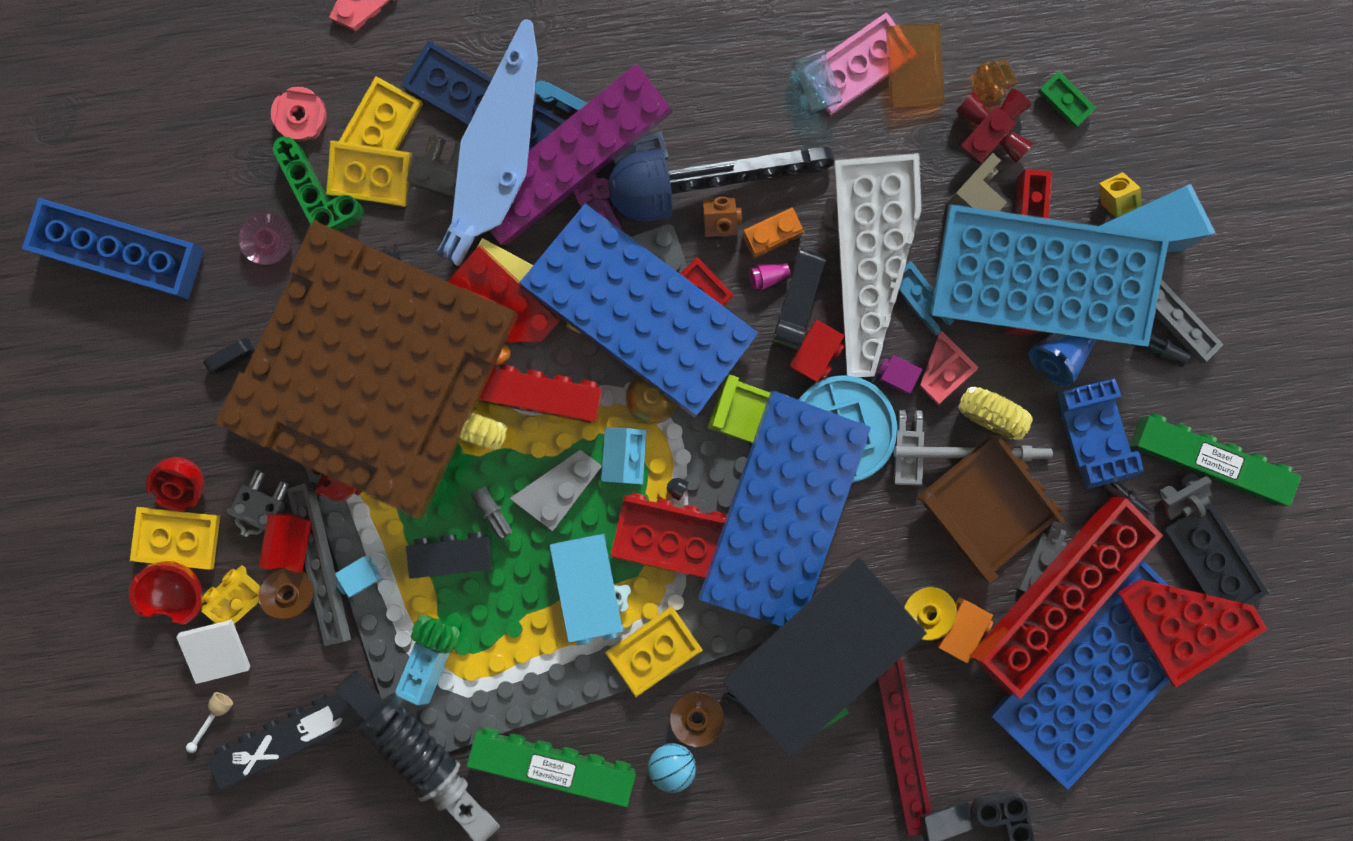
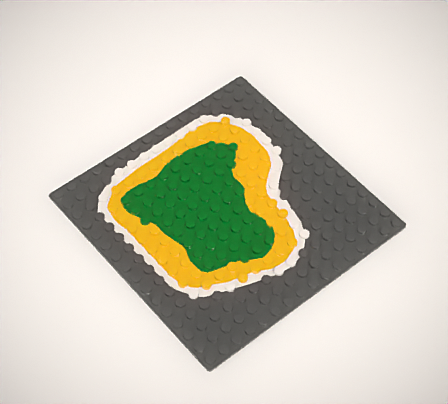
M667 224L631 237L679 274L687 267L673 225ZM559 318L561 320L559 324L543 341L506 342L505 344L510 348V357L502 365L516 367L523 374H527V370L543 372L546 378L554 379V375H561L571 378L573 383L581 384L582 380L598 383L599 388H602L604 392L598 425L477 402L473 410L474 413L506 425L507 431L504 443L502 442L500 449L494 450L460 439L422 519L408 515L366 495L364 492H361L359 496L353 494L348 500L342 502L328 500L316 493L322 520L339 571L364 556H370L383 579L359 594L348 597L380 697L384 699L388 695L395 693L416 643L410 637L413 631L412 628L421 615L432 616L454 625L460 631L459 639L452 652L449 653L430 703L416 705L398 696L399 705L406 706L407 713L413 714L415 721L421 722L422 728L427 729L429 736H433L436 739V743L441 744L443 750L447 752L473 744L477 729L483 730V727L497 729L499 734L629 690V687L605 654V651L671 605L703 651L669 675L762 644L772 636L781 626L698 599L705 579L610 557L624 496H630L631 493L642 494L649 501L657 502V499H664L673 502L672 506L683 508L684 505H690L699 508L701 513L710 514V511H716L725 514L727 517L751 448L747 442L707 429L720 385L695 418L678 406L674 414L666 422L657 425L644 424L632 416L628 411L625 401L626 390L631 380L637 374L582 333L579 334L567 328V322ZM501 364L495 365L494 368L500 369ZM605 428L647 430L643 484L604 482L601 480V467L554 531L510 499L579 450H582L602 466ZM306 469L309 481L314 483L315 489L318 488L316 484L322 473L318 476ZM682 478L689 482L680 501L672 498L667 492V484L671 479ZM483 487H487L496 505L501 506L502 509L500 511L512 529V533L504 539H498L488 521L482 519L484 515L471 497L474 492ZM484 531V537H492L494 569L409 579L406 546L414 545L413 539L430 538V543L441 542L440 536L457 534V540L467 539V533ZM605 533L613 583L619 586L628 585L631 589L627 597V610L619 611L624 630L618 633L619 637L603 640L602 636L592 638V643L576 646L575 641H568L550 545Z

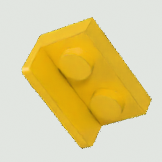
M243 565L236 570H230L218 587L210 588L203 595L202 612L213 622L220 623L232 620L235 624L259 602L261 586L246 574V568Z

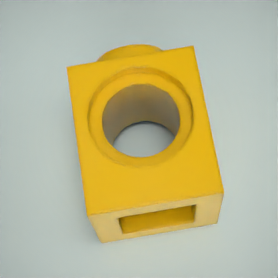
M1123 172L1099 183L1101 205L1115 218L1142 207L1141 188Z

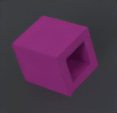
M892 355L888 360H882L877 370V373L880 374L878 382L904 395H908L911 393L922 369Z

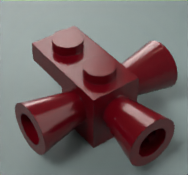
M1010 89L1001 107L995 106L989 112L973 91L956 110V113L979 126L959 149L980 165L1000 143L1016 164L1034 144L1011 131L1016 124L1014 119L1031 107L1029 99L1022 92Z

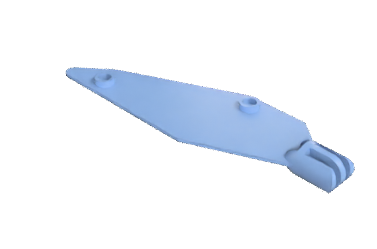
M528 19L520 23L461 139L452 223L436 252L437 255L456 266L461 265L476 236L501 225L526 177L538 63L533 23Z

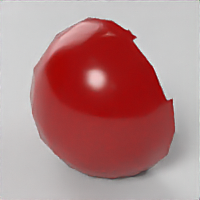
M172 561L157 562L148 565L133 578L129 587V601L135 613L139 616L150 618L153 615L162 614L169 616L172 619V623L184 625L197 615L202 605V585L194 572L188 567Z

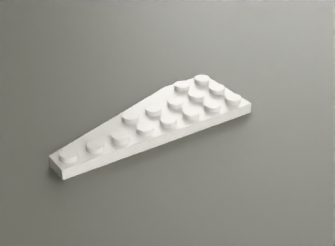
M919 154L834 160L847 376H875L883 341L890 323V316L906 266L908 252L921 213Z

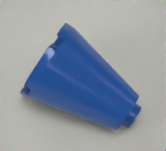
M1051 333L1033 345L1028 353L1029 359L1037 371L1042 369L1047 373L1045 376L1047 380L1056 385L1067 387L1076 381L1097 339Z

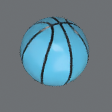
M675 743L665 744L657 748L649 759V777L652 783L662 791L668 793L680 792L687 788L695 777V759L686 747Z

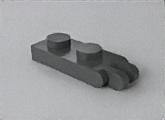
M1053 525L1048 527L1046 534L1040 533L1017 589L1026 592L1067 546V543L1063 542L1066 535L1065 530L1059 529L1056 538L1053 537L1056 531V526Z

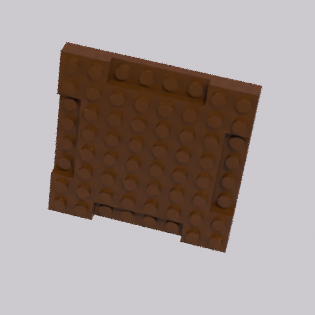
M313 220L289 269L292 275L244 374L239 372L215 424L366 493V495L408 515L422 519L456 449L464 425L473 413L518 314Z

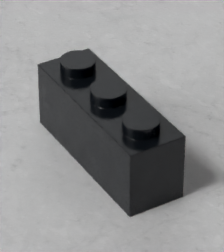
M484 531L467 533V539L457 540V534L440 536L441 542L430 543V538L413 539L414 545L406 546L409 579L494 569L492 537H484Z

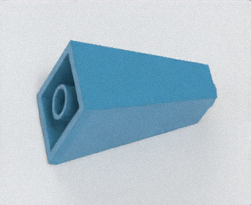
M1191 184L1099 226L1169 237L1167 253L1184 251L1215 233Z

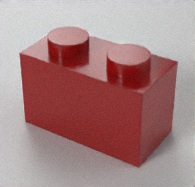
M816 319L803 340L799 351L790 362L788 369L814 384L819 379L825 380L832 368L828 366L832 356L837 358L845 346L841 342L844 335Z

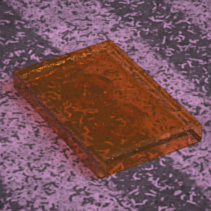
M940 23L886 27L891 109L945 104Z

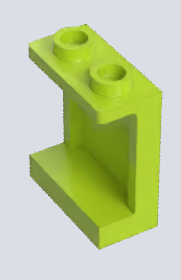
M728 374L721 382L707 429L752 444L770 392L739 382L738 377Z

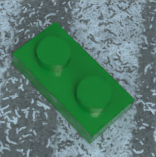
M1060 71L1038 91L1074 129L1096 109Z

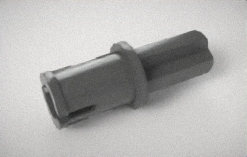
M487 487L474 492L471 497L483 513L482 519L488 521L497 538L504 539L512 533V529L500 511L502 509L501 506L496 505Z

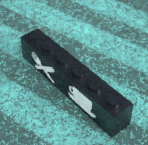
M327 694L311 701L312 707L304 710L301 706L287 713L288 719L279 722L277 718L263 725L264 731L256 735L252 730L238 738L240 743L232 747L228 742L214 749L215 755L206 761L221 790L360 721L362 717L339 694L328 698Z

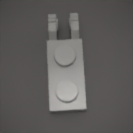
M898 410L895 446L924 447L922 411H915L913 417L914 431H906V410ZM895 457L893 484L922 486L923 458Z

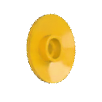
M935 587L918 590L908 599L904 607L919 625L925 628L927 634L922 640H936L945 636L954 626L957 617V609L952 597L944 590ZM937 613L934 620H929L930 614Z

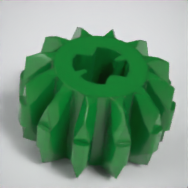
M421 615L414 623L410 637L422 646L446 654L452 652L454 646H456L460 631L454 625L440 619Z

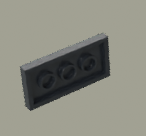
M1211 501L1210 504L1204 506L1205 516L1198 518L1194 513L1188 516L1183 515L1162 528L1165 536L1202 594L1249 605L1269 594Z

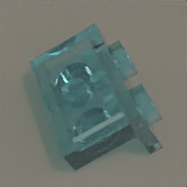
M825 50L794 60L790 77L793 85H798L801 93L799 95V102L802 110H807L809 117L814 116L816 111L842 102V97Z

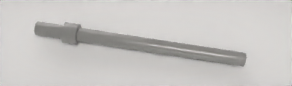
M1020 445L1012 451L1017 459L1021 458L1024 462H1031L1032 459H1052L1053 451L1050 448H1032V446ZM895 446L893 454L894 457L964 458L976 447Z

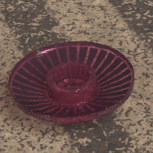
M259 212L247 218L242 224L238 241L242 253L250 261L260 265H272L281 261L289 253L293 236L289 224L281 216L272 212ZM272 236V242L266 245L265 238Z

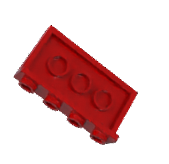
M638 493L624 496L610 557L705 579L726 520V515L716 511H710V514L701 513L699 508L690 505H684L683 508L672 506L673 502L664 499H657V502L646 500V496Z

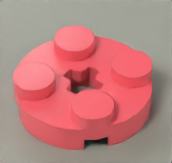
M291 87L287 89V92L276 97L271 107V119L277 130L283 136L290 137L295 142H304L318 138L326 123L327 113L323 101L314 92L304 87ZM299 108H302L305 116L297 121L292 114L293 112H298Z

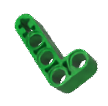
M286 136L280 137L273 144L274 155L310 224H312L313 220L320 223L324 216H329L330 222L327 227L339 232L361 220L363 207L352 196L341 195L329 201L304 150L298 143ZM288 148H290L289 151H290L292 157L295 159L294 161H292V160L287 156V154H288L287 149H288ZM305 170L304 178L296 180L297 172ZM317 193V200L314 203L308 204L309 195ZM347 204H353V211L348 215H344V207Z

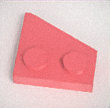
M337 0L329 18L337 24L357 31L366 23L367 19L377 15L381 11L380 8L390 0Z
M941 332L937 338L920 388L939 406L974 374L979 367L950 338Z

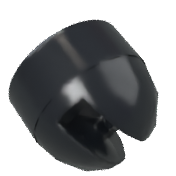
M682 478L671 479L667 484L668 494L675 500L680 501L689 482Z

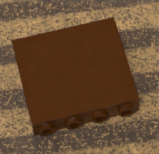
M993 435L988 437L917 496L977 574L988 583H992L998 578L994 571L1054 521L1061 524L1065 522L1059 514L1062 511L1061 508L1052 499L1048 500L1044 494L1046 491L1044 486L1037 479H1032L1028 474V471H1030L1028 465L1021 458L1017 459L1012 453L1014 448L1011 443L1004 437L999 438Z

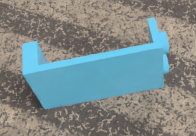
M605 533L550 545L568 641H575L576 646L592 643V638L602 636L603 640L619 637L618 633L624 630L623 624H621L609 563Z

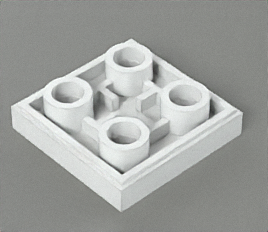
M232 620L181 632L177 636L196 684L245 672L250 668L249 661Z

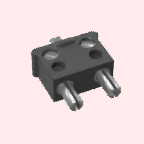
M256 470L249 485L242 484L231 508L226 510L229 515L236 517L235 524L241 529V535L248 537L249 534L257 535L262 533L266 529L268 514L283 512L287 503L282 502V499L288 489V483L280 481L273 497L257 490L265 474ZM249 494V495H250V498H249V500L247 501V500H246V496ZM274 505V510L271 512L270 508ZM239 519L260 529L257 531L248 530L246 532Z

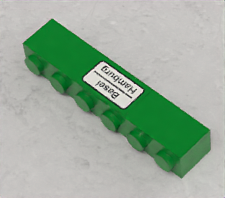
M1151 413L1150 416L1140 417L1129 445L1131 448L1201 476H1207L1209 479L1274 505L1291 506L1302 477L1293 473L1292 467L1277 463L1275 466L1268 463V458L1262 455L1251 453L1250 456L1242 453L1243 448L1230 443H1226V446L1217 443V438L1204 433H1201V436L1191 432V427L1176 423L1174 426L1166 422V417Z
M483 727V730L477 729L467 767L624 807L628 806L636 776L635 769L631 768V764L624 761H615V764L606 762L604 757L596 754H589V757L578 755L579 751L568 747H563L562 750L552 748V744L545 741L537 740L536 744L527 742L524 736L518 734H510L509 737L500 735L497 729Z

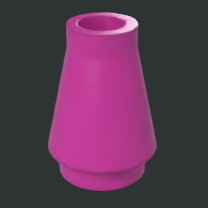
M756 264L754 268L749 269L751 285L753 289L759 288L764 290L783 280L790 279L788 264Z

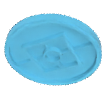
M853 376L829 377L809 387L798 399L871 427L852 482L860 481L873 475L883 467L891 456L897 439L895 412L884 393L872 383Z

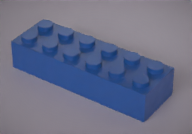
M39 197L22 246L23 250L188 300L205 250L187 241Z

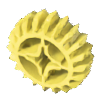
M970 387L960 400L961 403L958 408L965 417L1003 437L1014 440L1023 439L1031 427L1032 416L1027 410L1022 409L1021 406L996 393L982 388Z
M473 412L470 419L464 425L460 439L497 450L500 449L502 442L504 443L507 427L501 422Z

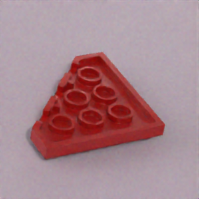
M482 245L476 248L448 280V283L471 291L518 314L506 342L543 341L561 321L550 309L520 288V281Z
M1138 579L1117 593L1170 684L1174 687H1178L1267 630L1255 607L1245 603L1143 579Z

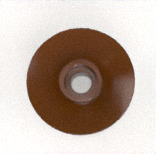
M281 568L272 572L263 581L259 590L261 608L267 615L279 620H287L299 616L312 602L314 595L312 581L308 579V575L304 571L295 573ZM287 594H293L291 599L285 600Z
M691 692L679 698L674 704L670 714V725L674 735L682 743L691 747H703L714 742L721 734L724 727V713L719 702L711 695L703 692ZM693 714H701L702 720L694 722L692 720Z

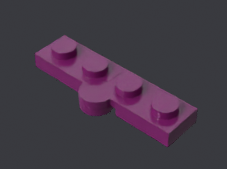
M594 174L590 177L591 179L574 190L581 208L584 204H587L623 231L608 200L610 199L609 180L605 178L598 179L597 175Z

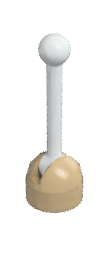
M219 692L213 694L208 703V710L211 714L194 740L187 744L186 750L188 753H194L197 750L198 742L215 716L224 715L230 710L233 701L228 696Z

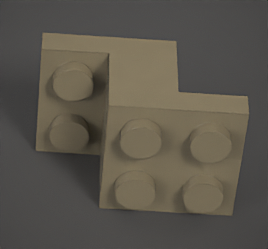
M992 153L945 205L947 207L949 205L1003 212L1001 209L1007 202L986 184L998 172L995 166L1001 160Z

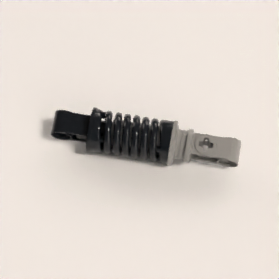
M357 669L354 670L334 689L362 717L356 725L355 731L358 734L360 733L365 740L372 738L371 746L373 748L379 747L378 754L380 756L386 755L385 761L389 764L393 763L392 769L400 771V778H408L406 781L408 786L416 785L414 793L421 802L431 798L439 811L446 808L473 841H486L500 828V825L465 790L468 782L457 775L460 763L457 760L455 761L447 751H444L443 746L436 743V739L433 736H429V731L422 728L421 722L415 721L413 714L407 713L406 706L399 705V698L396 693H392L382 699L372 689L373 687ZM464 804L469 809L464 812L460 810L459 806Z

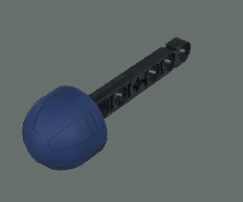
M818 147L808 149V151L799 150L668 171L662 149H649L632 153L615 165L609 178V195L615 208L630 219L636 221L663 220L672 217V194L796 175L806 171L807 173L822 171L833 166L835 162L830 147Z

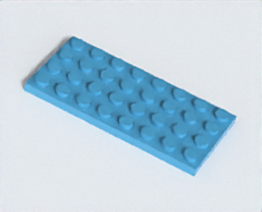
M949 205L930 315L1149 346L1169 237Z

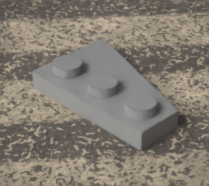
M579 450L510 499L554 531L602 466L582 450Z

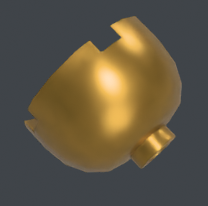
M638 375L631 380L626 390L625 401L628 411L636 420L644 424L657 425L666 422L678 407L677 404Z

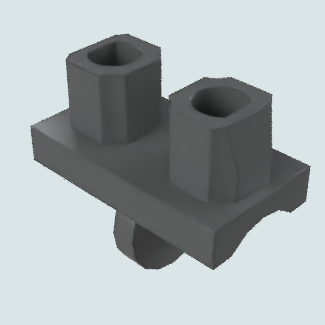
M1190 473L1181 480V485L1184 489L1179 492L1172 486H1167L1160 490V499L1165 506L1166 516L1170 520L1181 514L1188 516L1194 513L1198 518L1205 516L1204 506L1210 504L1209 499L1213 497L1210 490L1212 481L1207 476L1200 479L1194 473Z

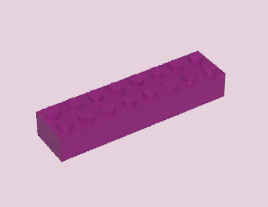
M637 63L528 152L526 177L501 225L490 229V232L500 245L508 246L574 193L575 189L581 187L591 179L590 177L600 172L673 113V110Z

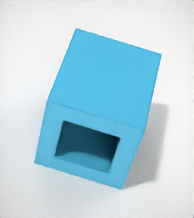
M370 556L360 558L335 574L338 579L336 584L339 590L344 595L347 594L348 597L359 594L383 579Z

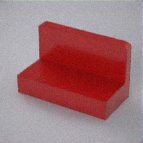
M291 513L268 514L259 567L266 570L285 568L295 573L303 572L311 521Z

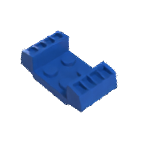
M1115 378L1104 379L1056 392L1061 409V418L1085 489L1137 477L1141 474L1143 466L1139 451L1131 453L1115 400L1121 397V393Z

